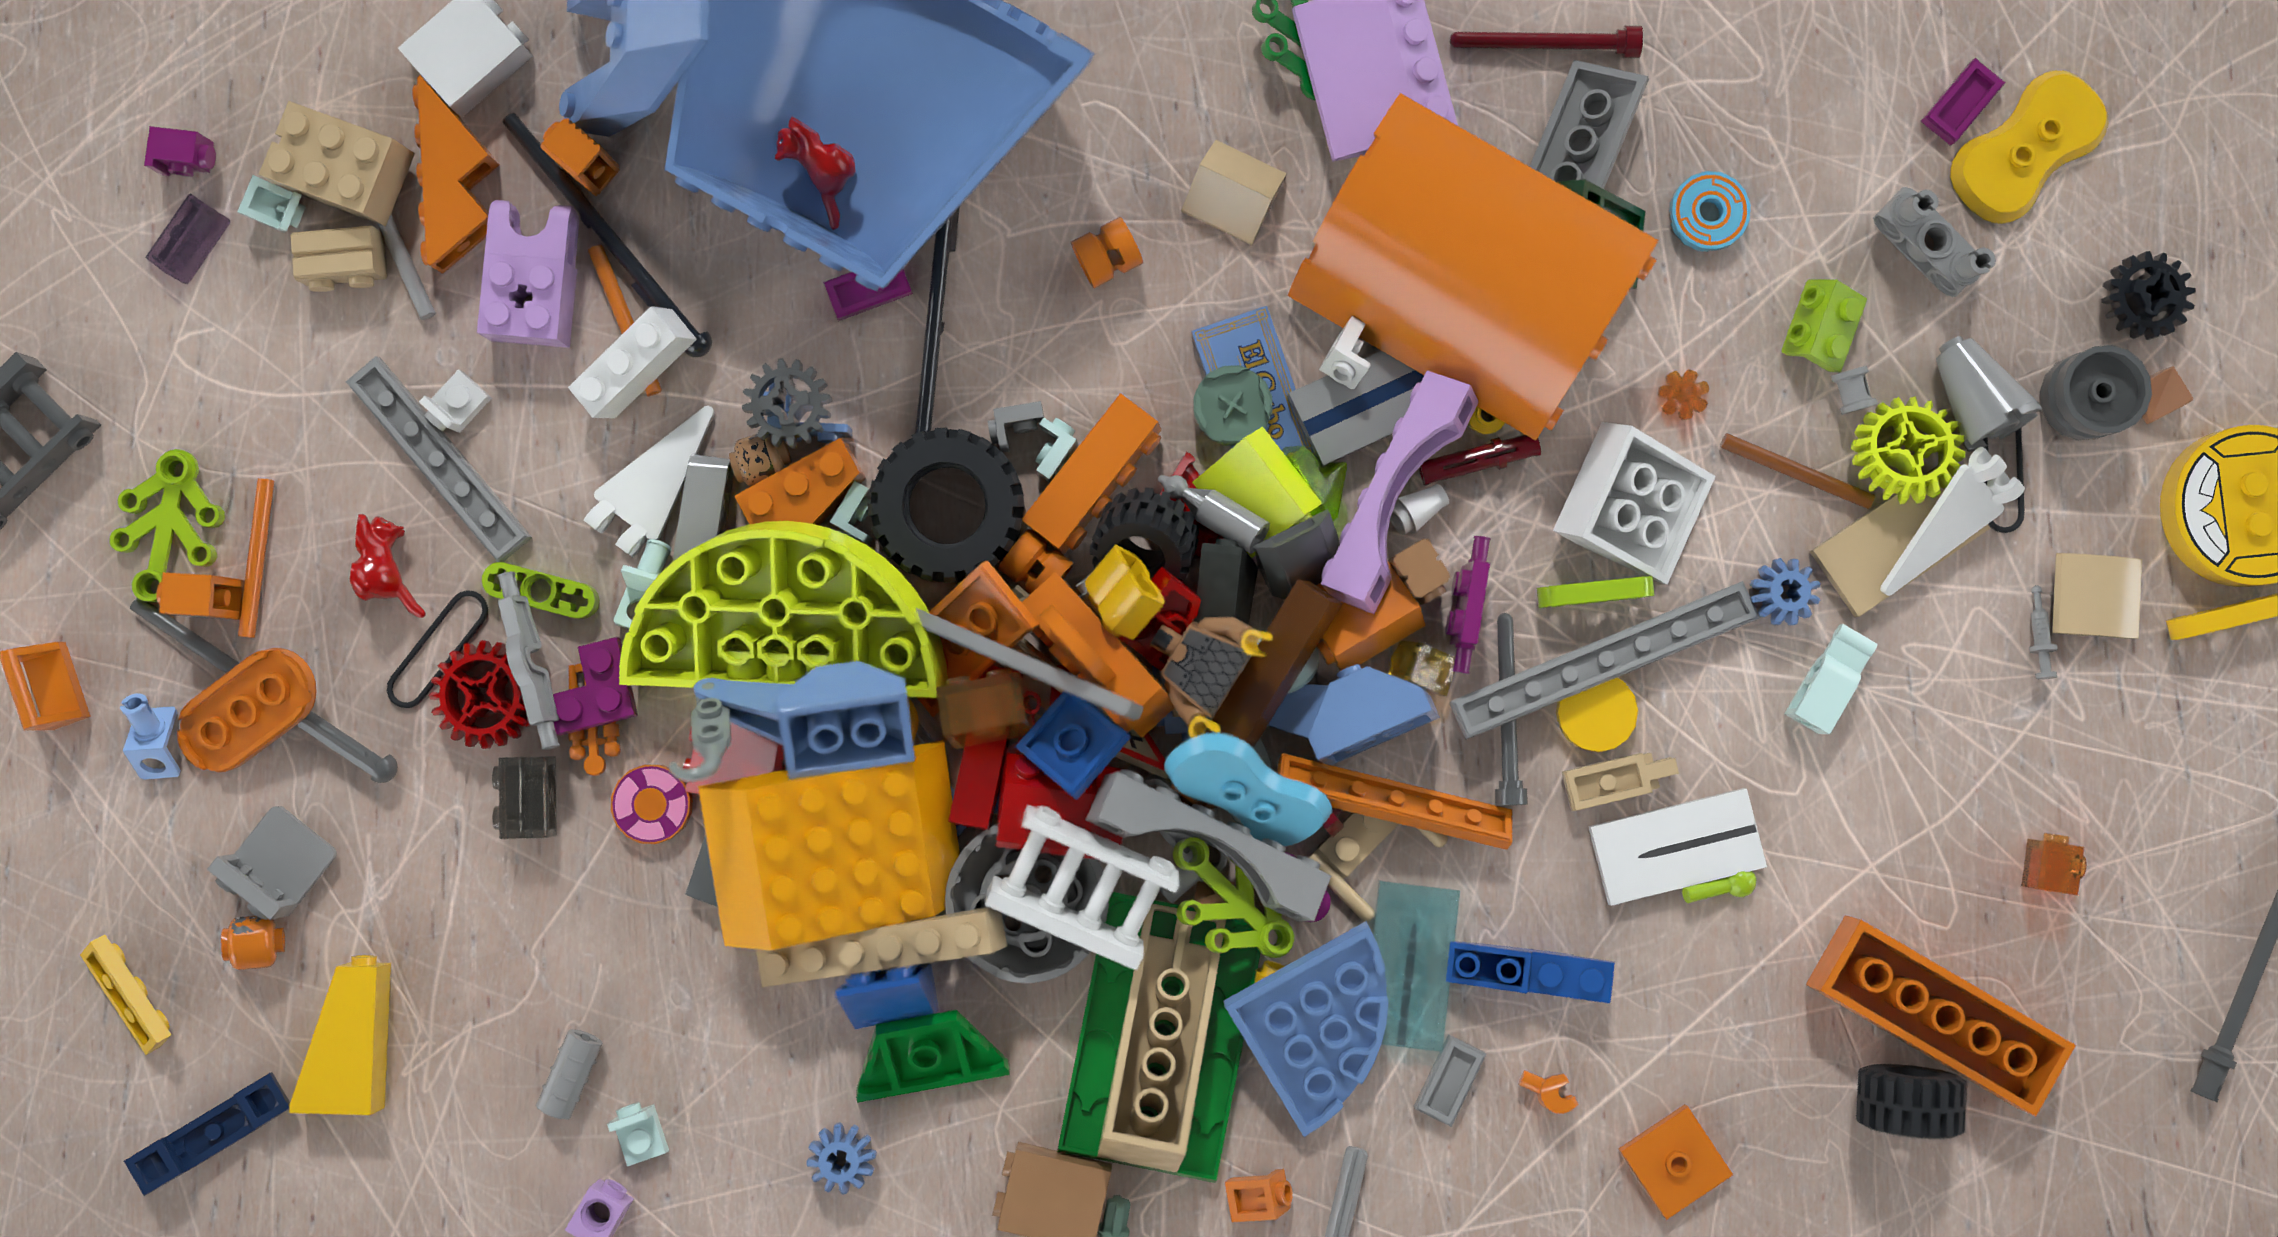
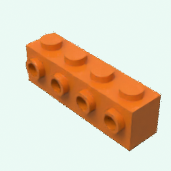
M1120 393L1026 512L1022 522L1063 555L1069 548L1075 550L1087 535L1085 527L1093 517L1099 519L1108 502H1112V499L1109 497L1117 486L1124 487L1132 479L1137 470L1134 467L1135 463L1143 453L1146 456L1150 455L1161 440V436L1158 435L1161 432L1159 422Z

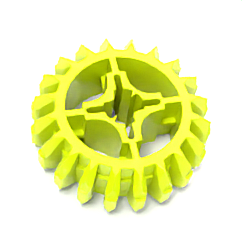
M1914 396L1908 400L1905 406L1902 400L1897 397L1892 400L1890 407L1882 402L1875 408V413L1867 412L1863 418L1864 424L1858 425L1854 431L1858 439L1853 440L1851 443V450L1858 453L1853 457L1852 465L1864 466L1858 473V479L1870 477L1873 480L1868 487L1869 492L1881 487L1885 490L1882 496L1883 500H1889L1892 494L1896 493L1900 504H1905L1910 495L1918 504L1925 500L1926 494L1933 499L1939 496L1941 488L1946 489L1952 480V476L1956 474L1961 466L1958 462L1962 461L1966 455V451L1958 448L1964 442V435L1952 434L1958 427V421L1946 423L1943 420L1947 415V409H1942L1936 414L1931 411L1933 408L1932 400L1927 401L1923 407H1919L1917 398ZM1893 426L1895 431L1892 435L1893 442H1888L1883 448H1877L1878 433L1887 427ZM1915 427L1921 429L1922 431H1924V432H1925L1926 434H1928V435H1924V434H1922V433H1919V432L1916 430ZM1938 452L1936 470L1923 476L1921 470L1924 466L1923 459L1928 458L1931 453ZM1888 466L1896 467L1901 474L1894 472Z

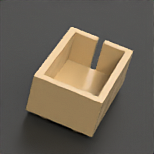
M288 101L275 132L276 135L281 137L279 144L271 142L258 175L291 192L295 191L304 197L386 226L415 153L393 138Z

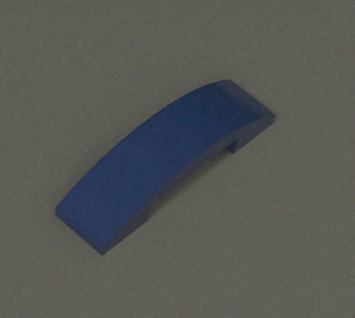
M273 1072L168 1136L157 1140L124 1160V1163L143 1196L275 1119L289 1109L290 1101Z

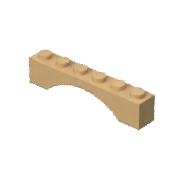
M987 907L874 928L776 950L756 949L762 987L991 954L1007 947L1002 912Z

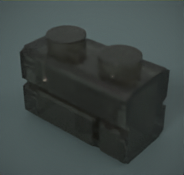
M556 756L499 758V766H494L492 771L493 788L499 790V806H495L493 809L492 822L494 829L499 830V839L549 838L557 836Z

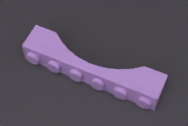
M1427 371L1422 382L1414 386L1410 396V406L1404 418L1401 417L1396 422L1392 434L1393 440L1387 452L1379 456L1375 466V476L1369 488H1365L1361 492L1357 503L1358 510L1352 522L1346 524L1340 535V546L1334 558L1329 559L1324 566L1321 585L1334 598L1369 613H1375L1392 579L1387 561V534L1390 517L1398 496L1409 478L1429 457L1445 445L1462 437L1479 402L1471 385Z

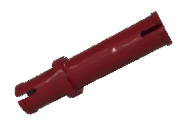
M1527 435L1505 440L1497 437L1491 439L1490 444L1426 460L1419 467V472L1423 485L1426 486L1430 483L1464 476L1496 466L1498 470L1507 468L1508 463L1533 456H1541V446L1539 438L1535 441ZM1515 448V451L1484 458V456ZM1475 458L1473 462L1443 469L1444 466Z

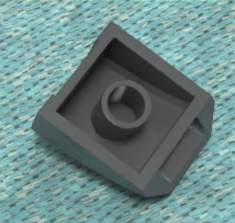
M1325 510L1254 545L1258 569L1272 596L1286 600L1298 579L1310 581L1315 585L1322 582L1324 566L1329 559L1334 558L1340 546V541L1330 512Z

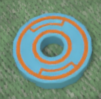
M1705 171L1691 176L1676 189L1670 201L1669 213L1673 232L1683 244L1697 251L1708 252L1709 250L1716 251L1729 247L1743 235L1750 221L1751 204L1746 190L1736 179L1722 172ZM1710 202L1716 205L1719 210L1717 221L1710 222L1703 219L1700 214L1702 203Z

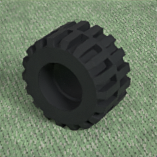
M1146 487L1144 492H1139L1138 488L1128 490L1127 495H1124L1122 492L1114 497L1113 502L1109 501L1105 506L1092 537L1090 555L1094 556L1092 560L1094 569L1116 544L1136 554L1149 571L1150 580L1163 567L1182 582L1188 575L1198 545V525L1193 524L1195 517L1191 511L1184 512L1185 504L1178 499L1174 502L1169 499L1171 494L1165 491L1160 495L1154 493V488ZM1129 537L1149 539L1157 544L1160 549H1144L1133 543Z
M1873 1064L1860 1068L1858 1070L1856 1120L1872 1130L1905 1137L1946 1139L1965 1133L1967 1081L1951 1072L1912 1065Z

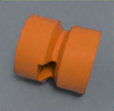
M1122 217L1102 225L1098 235L1089 232L1070 242L1075 256L1093 288L1112 280L1116 270L1126 273L1143 264L1139 248Z
M1029 528L1013 545L998 569L1015 583L1024 581L1025 590L1031 594L1055 571L1064 580L1074 563L1057 549L1048 551L1047 542ZM1039 561L1045 567L1040 575L1033 571Z

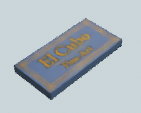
M1267 306L1193 330L1191 334L1205 375L1207 376L1209 372L1222 366L1240 365L1255 372L1266 381L1272 395V414L1265 430L1292 465L1316 458L1287 398V395L1296 389Z

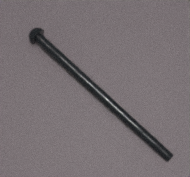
M515 113L507 115L503 119V124L578 212L585 226L592 228L604 245L635 280L631 286L648 307L673 309L697 340L684 352L691 357L706 355L712 346V338L709 332L700 334L561 167L540 148L541 143Z
M959 208L935 233L915 434L921 431L928 432L932 429L940 340L945 322H942L949 251L955 252Z

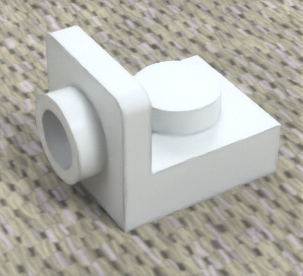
M1351 316L1335 339L1319 369L1332 377L1336 382L1350 389H1355L1371 366L1368 361L1357 355L1364 344L1358 338L1366 324L1354 316Z
M458 369L432 398L423 396L419 402L428 410L424 416L441 431H444L447 427L460 433L492 398L463 371Z

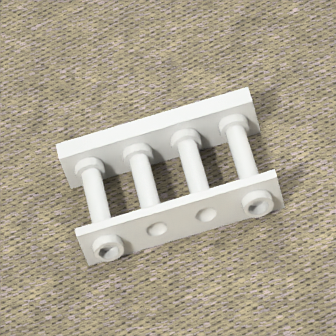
M1027 805L1022 826L1032 831L1010 876L1004 879L993 876L987 889L985 905L1137 971L1144 957V940L1140 939L1137 933L1160 887L1176 893L1179 887L1178 870L1174 869V865L1164 858L1158 856L1146 857L1061 819L1057 812L1044 806L1035 808ZM1049 837L1069 846V849L1048 893L1041 896L1027 890L1024 884L1046 838ZM1087 854L1108 864L1086 909L1077 912L1064 906L1062 900L1084 855ZM1124 870L1145 879V882L1123 926L1114 928L1103 923L1100 916Z

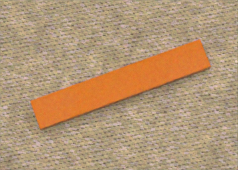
M1282 753L1278 760L1277 774L1317 788L1326 795L1332 808L1505 850L1512 844V809Z

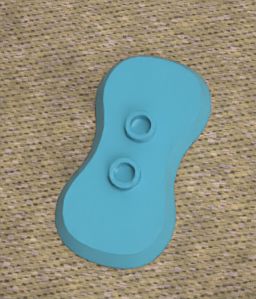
M1207 733L1191 738L1175 748L1164 763L1169 779L1181 793L1230 812L1245 827L1250 829V834L1259 841H1262L1264 838L1270 839L1283 846L1299 843L1317 832L1332 813V805L1324 793L1313 786L1283 777L1272 771L1263 763L1250 745L1230 735Z

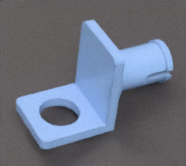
M136 693L127 696L121 702L124 706H120L122 713L126 715L131 723L123 753L141 779L178 777L181 770L167 748L178 713L176 708H151L145 695ZM147 758L157 759L163 762L165 767L160 769L146 766L142 760Z

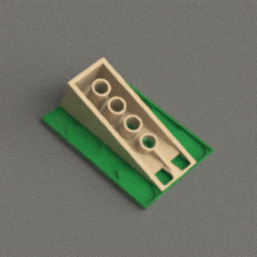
M1112 892L1108 900V913L1105 924L1114 928L1123 926L1137 896ZM1154 900L1137 933L1139 938L1144 940V957L1137 971L1096 953L1057 1152L1215 1183L1217 1181L1244 1037L1225 1008L1224 1000L1255 983V975L1261 953L1257 947L1231 948L1225 953H1214L1207 948L1205 938L1211 929L1225 928L1230 933L1254 931L1242 918L1202 920L1197 925H1184L1177 917L1179 905ZM1187 907L1186 917L1189 920H1193L1196 910L1195 908ZM1218 933L1214 939L1215 945L1218 948H1221L1224 944V937L1221 933Z

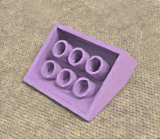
M1313 0L1292 8L1332 162L1365 155L1375 139L1373 133L1399 93L1458 126L1424 0Z

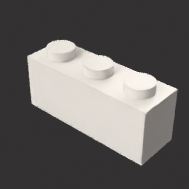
M651 306L568 388L592 418H616L697 339L673 309Z

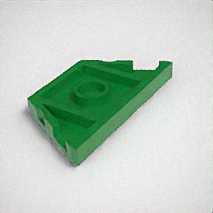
M957 1009L880 1023L875 1026L856 1087V1100L859 1103L1010 1075L1009 1060Z

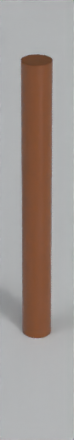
M1726 433L1721 441L1720 448L1866 509H1869L1874 502L1875 495L1731 434Z

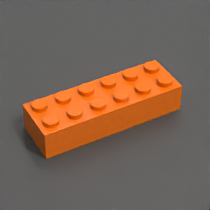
M1847 915L1844 916L1806 983L1810 988L2015 1108L2035 1117L2076 1047L2069 1040L1872 925Z

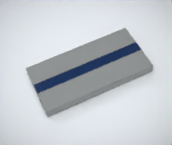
M1379 351L1364 358L1371 366L1355 389H1350L1327 375L1290 392L1287 398L1320 466L1323 467L1392 435L1396 422L1399 418H1404L1410 406V396L1414 386L1422 382L1424 375L1385 352Z

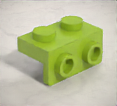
M1837 279L1807 280L1781 352L1787 356L1804 357L1828 372L1841 373L1867 298Z

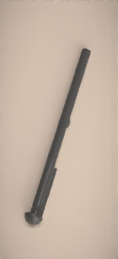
M138 598L132 602L130 609L223 672L227 673L239 664V662L167 614L159 613L160 610L149 602ZM312 711L304 720L299 722L298 727L371 775L372 781L385 783L396 775L398 764L391 754L381 758Z

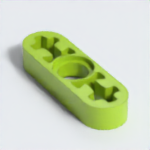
M496 562L489 565L482 575L484 590L495 598L503 599L504 597L502 589L501 592L499 591V584L494 582V577L504 573V570H506V572H515L516 580L522 581L519 592L521 596L528 598L530 607L576 619H587L593 616L599 607V595L588 584L504 562ZM540 579L546 580L551 586V594L543 602H537L531 596L532 585ZM563 583L565 587L561 591V584ZM583 590V597L588 599L587 607L580 606L578 612H576V605L574 603L559 600L561 592L576 596ZM559 601V608H556L555 605Z
M1653 576L1536 588L1539 608L1655 596Z

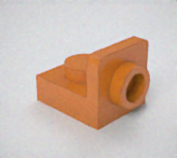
M1275 1169L1268 1175L1232 1177L1225 1181L1232 1222L1277 1220L1291 1208L1293 1198L1292 1187L1289 1181H1286L1284 1169Z

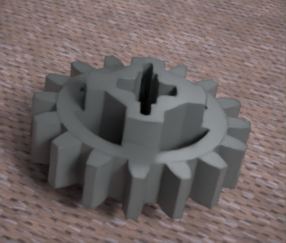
M783 358L778 359V369L772 370L766 363L763 364L765 375L760 378L752 374L750 378L756 384L754 389L747 388L743 390V393L751 399V403L742 405V410L745 413L754 415L746 423L751 429L761 426L757 436L764 441L772 435V444L778 448L782 444L783 439L787 440L791 448H796L797 438L802 437L808 444L811 443L810 431L813 429L820 433L824 431L819 423L820 418H831V413L823 408V405L832 402V397L829 394L821 393L828 386L824 379L813 381L817 371L811 366L805 372H802L803 364L800 360L795 359L792 367L788 368ZM793 378L806 383L811 392L806 390L798 391L795 388ZM775 382V386L769 394L763 396L766 389ZM787 393L796 401V403L789 405L788 416L779 406V404L785 403ZM812 411L808 419L800 425L799 421L806 412ZM764 415L778 417L782 429L769 425Z

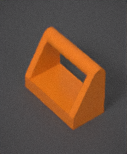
M51 642L11 648L0 652V662L24 731L55 730L91 717L66 642ZM20 662L23 663L41 717L37 715Z

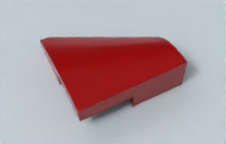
M1163 567L1158 570L1151 581L1161 592L1164 598V605L1134 640L1123 635L1117 637L1143 655L1151 665L1161 672L1170 657L1150 646L1155 634L1162 625H1165L1183 636L1193 619L1197 617L1201 599L1192 590Z

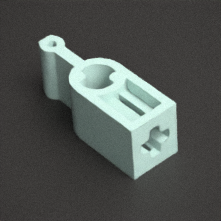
M1840 624L1824 653L1810 668L1784 714L1818 734H1831L1860 682L1862 670L1875 652L1878 644L1848 626Z

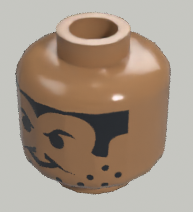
M757 434L739 439L734 445V452L729 453L730 463L738 483L745 482L748 487L786 468V464L792 463L786 441L783 440L779 448L775 447L772 444V435L764 441Z

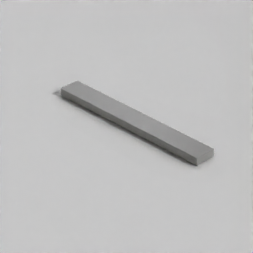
M1742 581L1452 700L1449 704L1464 738L1467 740L1760 618Z

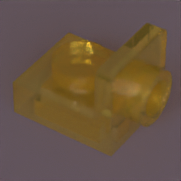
M1401 640L1391 657V667L1388 674L1418 685L1436 695L1447 697L1455 674L1452 671L1455 657L1421 642Z

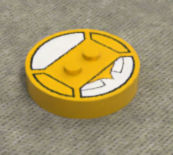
M2243 425L2208 434L2183 450L2175 459L2165 477L2160 495V517L2165 536L2179 559L2189 569L2209 581L2232 587H2251L2278 582V428L2264 425Z

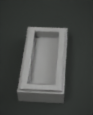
M1448 1034L1413 1107L1452 1127L1484 1061L1486 1053Z

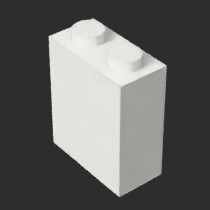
M452 0L398 47L401 53L448 106L462 118L533 57L524 46L529 39L513 21L507 26L498 17L503 10L494 0Z

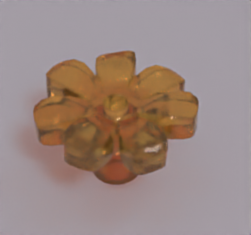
M1688 369L1683 373L1682 377L1678 371H1673L1666 375L1665 380L1668 385H1662L1658 388V397L1668 400L1661 408L1666 415H1672L1678 410V416L1681 420H1689L1693 417V410L1700 413L1706 409L1708 403L1701 396L1707 394L1710 388L1706 381L1696 383L1698 377L1696 371Z

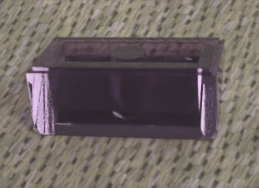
M190 193L150 249L146 259L164 273L184 284H188L229 226L230 219Z

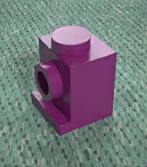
M149 126L144 166L163 176H170V173L179 176L193 177L194 171L210 173V169L214 167L216 162L214 142L196 131Z

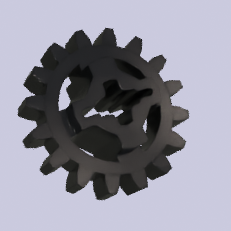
M2146 251L2137 257L2132 255L2122 260V265H2118L2109 271L2115 279H2110L2103 283L2102 287L2111 292L2109 296L2101 299V303L2111 304L2112 310L2105 316L2107 319L2117 317L2120 320L2115 328L2117 331L2129 327L2130 338L2134 339L2144 334L2146 340H2152L2159 337L2160 334L2165 336L2175 332L2174 326L2177 327L2187 322V318L2183 313L2194 309L2195 305L2186 299L2187 296L2196 293V288L2186 287L2185 281L2192 276L2190 273L2180 275L2177 271L2182 262L2177 260L2167 264V253H2161L2153 258L2151 252ZM2137 271H2145L2139 278L2130 280L2131 276ZM2162 311L2167 312L2160 320L2152 321L2153 317L2158 316V313Z

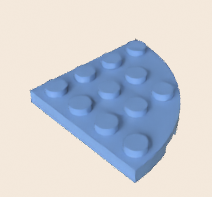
M1367 921L1224 1000L1225 1008L1303 1137L1321 1127L1344 1107L1343 1102L1359 1083L1362 1084L1365 1081L1382 1044L1388 1013L1385 966L1378 944Z

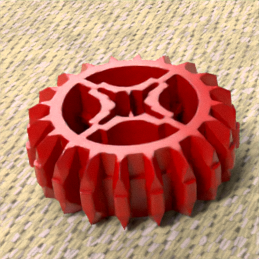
M481 640L477 648L472 643L464 644L463 654L459 651H451L449 656L453 665L446 662L438 664V668L445 675L444 677H432L431 682L434 685H439L440 689L439 692H432L428 696L431 700L440 701V706L432 709L431 713L434 716L445 715L439 727L442 730L453 727L450 738L454 741H459L465 736L464 741L467 747H475L478 742L482 749H490L493 742L498 746H505L508 742L507 734L513 739L520 738L522 734L517 724L524 727H530L531 725L526 716L521 689L509 667L506 644L496 642L492 647L489 641ZM490 661L497 664L493 672H487L482 679L470 677L466 674L472 667L483 662ZM509 678L513 685V702L507 698L505 693V686ZM476 686L480 688H488L486 693L488 696L491 697L490 700H492L493 702L483 701L484 695L480 692L481 690ZM458 688L465 695V704L462 709H460L458 702ZM489 710L505 715L499 723L488 728H482L474 724L478 717H484Z

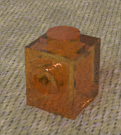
M2044 833L2043 841L2027 839L2021 886L2078 895L2080 879L2085 875L2087 866L2086 858L2083 855L2084 847L2069 845V836Z

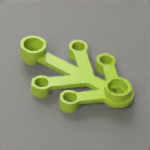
M181 449L165 452L156 463V474L134 489L122 491L118 496V506L122 511L139 514L146 509L147 499L164 489L161 504L126 528L114 530L109 538L110 545L114 550L130 553L138 548L140 539L156 528L148 569L137 573L132 581V591L142 601L157 602L156 593L154 594L151 591V584L156 579L159 583L162 582V573L167 570L174 531L187 549L188 560L193 565L208 567L217 559V551L214 546L203 543L180 509L182 492L195 508V518L201 526L209 528L219 527L225 520V513L220 506L211 504L196 482L199 467L195 457ZM182 463L184 466L183 473L177 477L175 467L177 464ZM135 495L137 497V504L130 508L128 499L130 496ZM209 509H213L215 518L212 522L208 523L205 518L206 512ZM126 533L129 536V543L122 547L120 538ZM204 547L207 551V557L204 561L200 562L197 554Z
M1191 837L1181 839L1176 843L1173 849L1175 864L1182 870L1194 871L1226 902L1201 904L1195 900L1183 901L1177 908L1179 921L1184 925H1197L1202 920L1242 918L1254 929V931L1230 933L1225 928L1211 929L1205 938L1206 946L1211 952L1225 953L1231 948L1257 947L1260 953L1266 957L1280 958L1291 950L1294 943L1292 927L1287 921L1282 919L1281 913L1264 906L1263 915L1254 906L1253 885L1240 867L1235 864L1236 887H1234L1208 861L1209 849L1203 840ZM1186 847H1189L1193 852L1190 862L1185 861L1183 858V850ZM1189 905H1192L1196 910L1193 920H1189L1186 917V909ZM1271 930H1274L1277 934V941L1274 945H1271L1268 941V934ZM1218 933H1221L1224 937V944L1221 948H1218L1214 942L1215 936Z

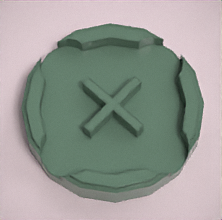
M1240 365L1222 366L1209 372L1198 385L1193 398L1194 417L1199 429L1210 440L1225 446H1233L1259 428L1264 427L1265 429L1272 414V395L1266 381L1255 372Z

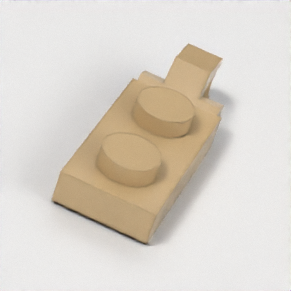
M1650 752L1632 754L1562 771L1571 811L1652 793V790L1660 788L1659 778L1679 774L1676 758L1669 757L1653 761L1652 753Z

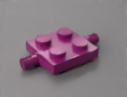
M1484 536L1473 537L1471 559L1468 560V564L1462 566L1460 572H1455L1452 582L1451 594L1457 596L1454 612L1449 611L1445 634L1451 635L1450 645H1455L1456 648L1452 671L1457 673L1470 674L1472 651L1475 650L1474 645L1478 644L1490 568L1487 556L1491 538Z

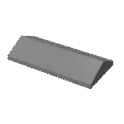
M1574 60L1530 167L1556 182L1586 179L1604 189L1649 81L1648 76Z

